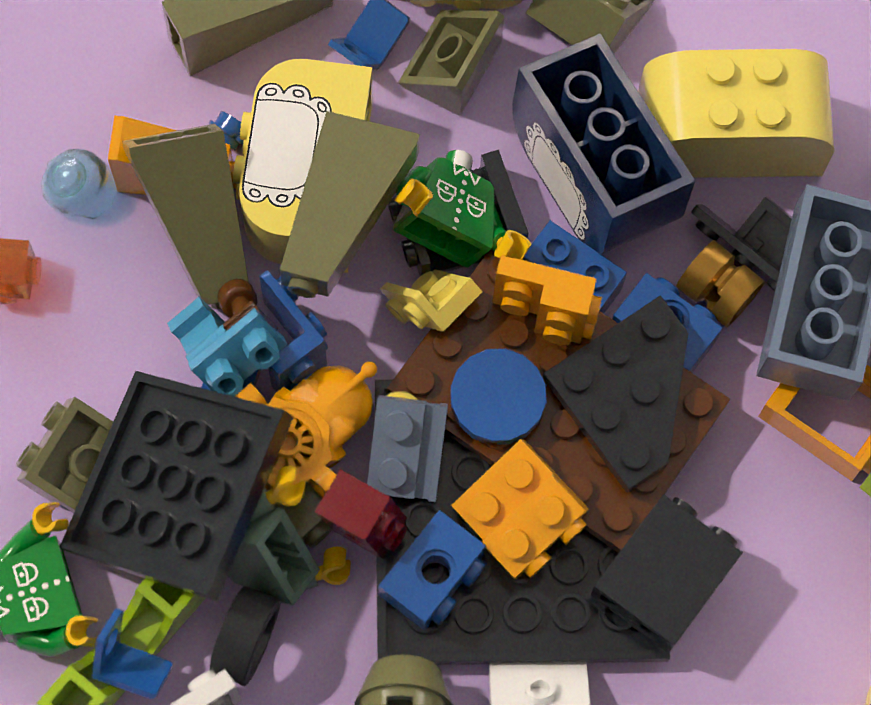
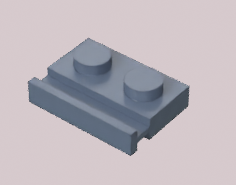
M383 395L378 396L367 481L369 486L387 496L411 499L415 497L436 502L448 404H435L422 400Z

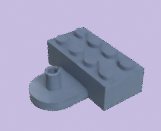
M807 184L794 207L756 376L849 401L863 383L871 346V202Z

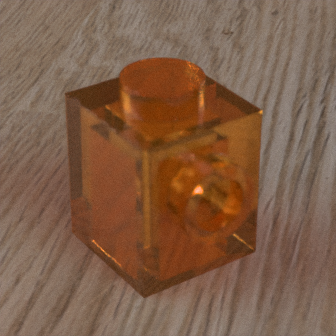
M0 238V303L12 304L17 301V298L30 299L32 284L38 285L40 282L41 257H36L29 240Z

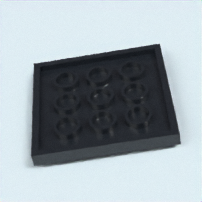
M135 371L59 547L71 554L218 601L294 417L283 409Z

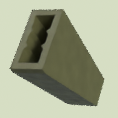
M164 0L161 2L169 40L189 76L333 6V0Z
M326 111L280 267L281 283L284 286H288V291L305 298H315L316 294L327 297L330 295L396 193L399 184L405 179L416 162L419 153L420 134Z
M210 124L122 141L123 149L196 295L202 298L208 305L211 304L213 309H221L217 299L220 288L226 282L233 279L248 281L224 131L216 124Z

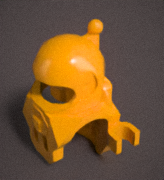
M367 361L363 363L358 374L341 365L322 367L312 373L307 379L299 382L291 391L282 387L275 393L269 404H267L261 393L251 383L236 395L237 398L283 409L294 417L266 483V490L275 487L277 473L281 468L294 466L297 468V472L292 484H297L303 480L306 483L309 481L316 493L321 498L324 497L336 477V474L330 468L346 456L342 446L366 424L371 416L373 409L372 393L364 380L376 375L377 365L374 362Z

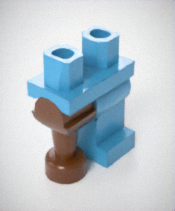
M233 279L226 282L218 292V303L224 314L230 318L226 322L202 298L198 297L167 323L170 331L180 340L186 352L185 356L191 371L212 391L233 397L243 390V381L257 369H268L280 359L279 351L287 345L285 338L278 332V327L257 307V295L252 285L243 279Z

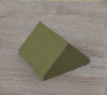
M440 10L398 84L404 89L460 116L502 43L504 16L500 11Z

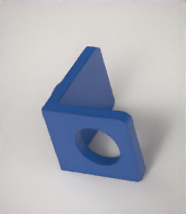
M369 0L346 38H332L328 45L355 65L372 67V70L380 69L409 24L410 17L387 0Z
M115 608L96 641L92 678L145 698L155 699L172 670V662L119 643L124 611Z

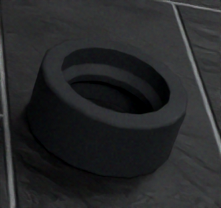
M248 586L242 587L235 596L219 631L211 655L209 670H213L216 675L226 670L234 683L242 686L247 685L255 674L269 643L278 617L280 599Z

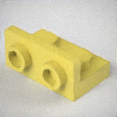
M439 270L424 273L413 283L411 288L388 282L380 288L382 293L389 299L385 304L386 308L401 323L411 322L420 329L428 327L442 332L482 293V290L471 278Z

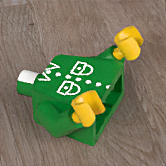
M451 150L446 154L445 158L437 157L427 167L417 166L410 170L405 179L399 184L394 194V200L398 204H402L392 231L465 268L470 267L491 249L497 258L503 255L523 260L531 246V242L524 235L513 230L506 231L503 229L494 204V187L488 180L471 172L473 158L465 151Z
M59 502L39 504L33 511L32 520L16 532L0 550V629L2 635L9 643H15L20 650L48 657L58 656L80 646L96 647L97 641L96 637H87V629L90 624L97 623L98 619L83 616L64 550L59 547L61 543L56 535L49 537L50 532L63 531L69 526L68 519L52 521V512L60 506Z

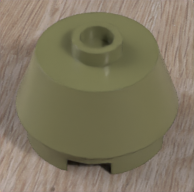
M392 655L381 658L372 664L354 705H452L438 665L418 656Z

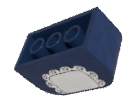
M601 33L519 68L512 102L513 120L519 140L531 164L580 241L601 255L684 216L695 179Z

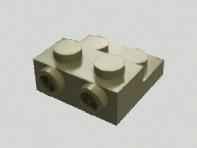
M76 397L67 399L64 405L56 401L41 423V426L48 430L39 445L30 442L16 463V466L22 470L17 481L52 503L59 502L60 505L74 513L113 421Z

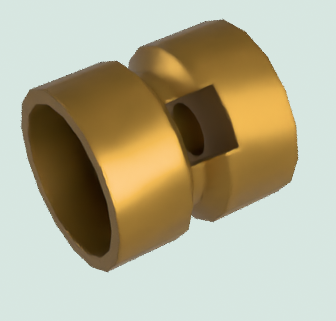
M713 240L688 266L678 280L676 287L696 303L700 301L707 302V309L715 315L722 325L728 328L753 301L765 284V281L746 265L736 267L734 265L735 256Z

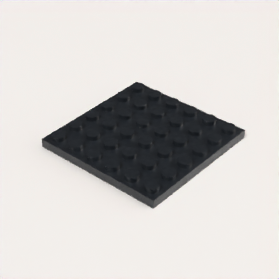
M375 380V415L378 396L388 395L387 387L392 380ZM444 433L436 502L414 497V499L389 496L407 517L404 523L407 526V531L396 550L393 552L388 550L383 559L376 556L377 660L392 655L418 656L428 659L436 665L519 662H668L670 660V653H667L591 596L595 584L619 553L585 529H582L566 545L559 538L546 550L551 559L531 578L525 572L514 578L491 552L485 548V553L481 560L487 565L470 587L462 583L451 597L457 603L440 625L432 621L424 631L379 596L378 586L439 510L479 541H483L451 505L483 476L492 465ZM431 563L422 571L424 579L432 584H441L450 576L448 569L440 563Z

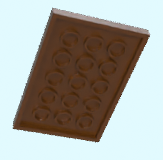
M491 249L469 277L482 290V293L443 332L430 329L387 387V394L405 391L413 394L419 400L427 401L428 403L448 404L445 434L493 466L518 441L502 445L486 441L481 442L473 439L458 425L451 410L450 390L457 369L470 356L486 349H508L524 355L538 368L543 378L546 371L618 323L602 312H598L591 340L581 338L580 344L571 342L569 345H557L544 340L543 334L534 332L537 314L529 312L526 316L512 315L503 311L500 308L501 305L492 303L500 258H497ZM683 367L668 464L663 470L629 493H626L546 382V405L540 422L522 439L535 450L590 509L581 517L587 524L583 529L619 553L661 496L666 494L726 408L730 398Z

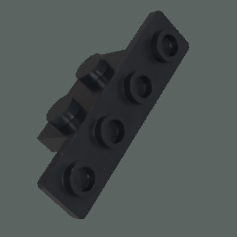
M765 197L740 229L736 231L703 204H696L691 210V213L699 219L695 226L716 242L720 237L735 248L731 254L735 256V259L740 264L746 265L752 271L757 266L771 277L767 281V285L775 291L792 216L770 198Z

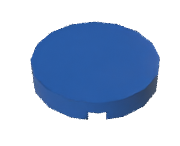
M486 349L470 356L457 369L450 389L451 410L458 425L473 439L481 442L497 443V445L511 444L525 438L539 424L546 405L545 382L538 368L524 355L508 349Z

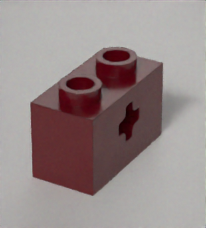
M341 469L315 510V513L335 533L381 559L385 557L388 550L393 552L397 549L407 531V526L404 525L407 517L391 497Z

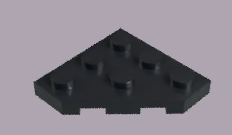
M661 295L546 371L543 375L544 381L626 493H629L663 470L669 461L689 333Z

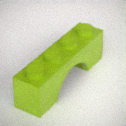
M145 578L136 588L131 602L123 613L119 643L156 656L206 598ZM94 647L79 661L69 665L36 704L114 705L126 690L92 678L96 649Z

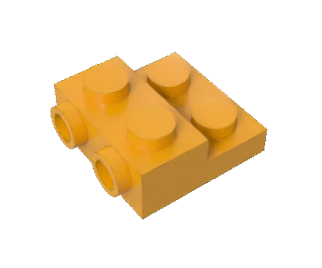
M501 255L496 273L492 303L501 305L500 308L503 311L512 315L526 316L529 312L537 314L535 333L543 334V339L550 343L569 345L571 342L580 344L581 338L591 340L602 297L593 295L597 280L595 278Z
M520 439L451 505L482 538V543L486 545L491 554L514 578L520 576L523 572L530 578L551 559L546 550L559 538L565 545L587 525L581 517L590 510L524 439Z

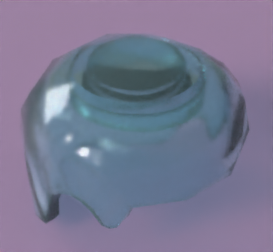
M68 149L48 161L41 179L43 198L50 207L54 208L55 212L67 218L82 216L95 219L113 204L117 191L110 167L95 153L84 149Z

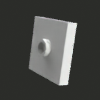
M587 662L489 663L490 705H590Z

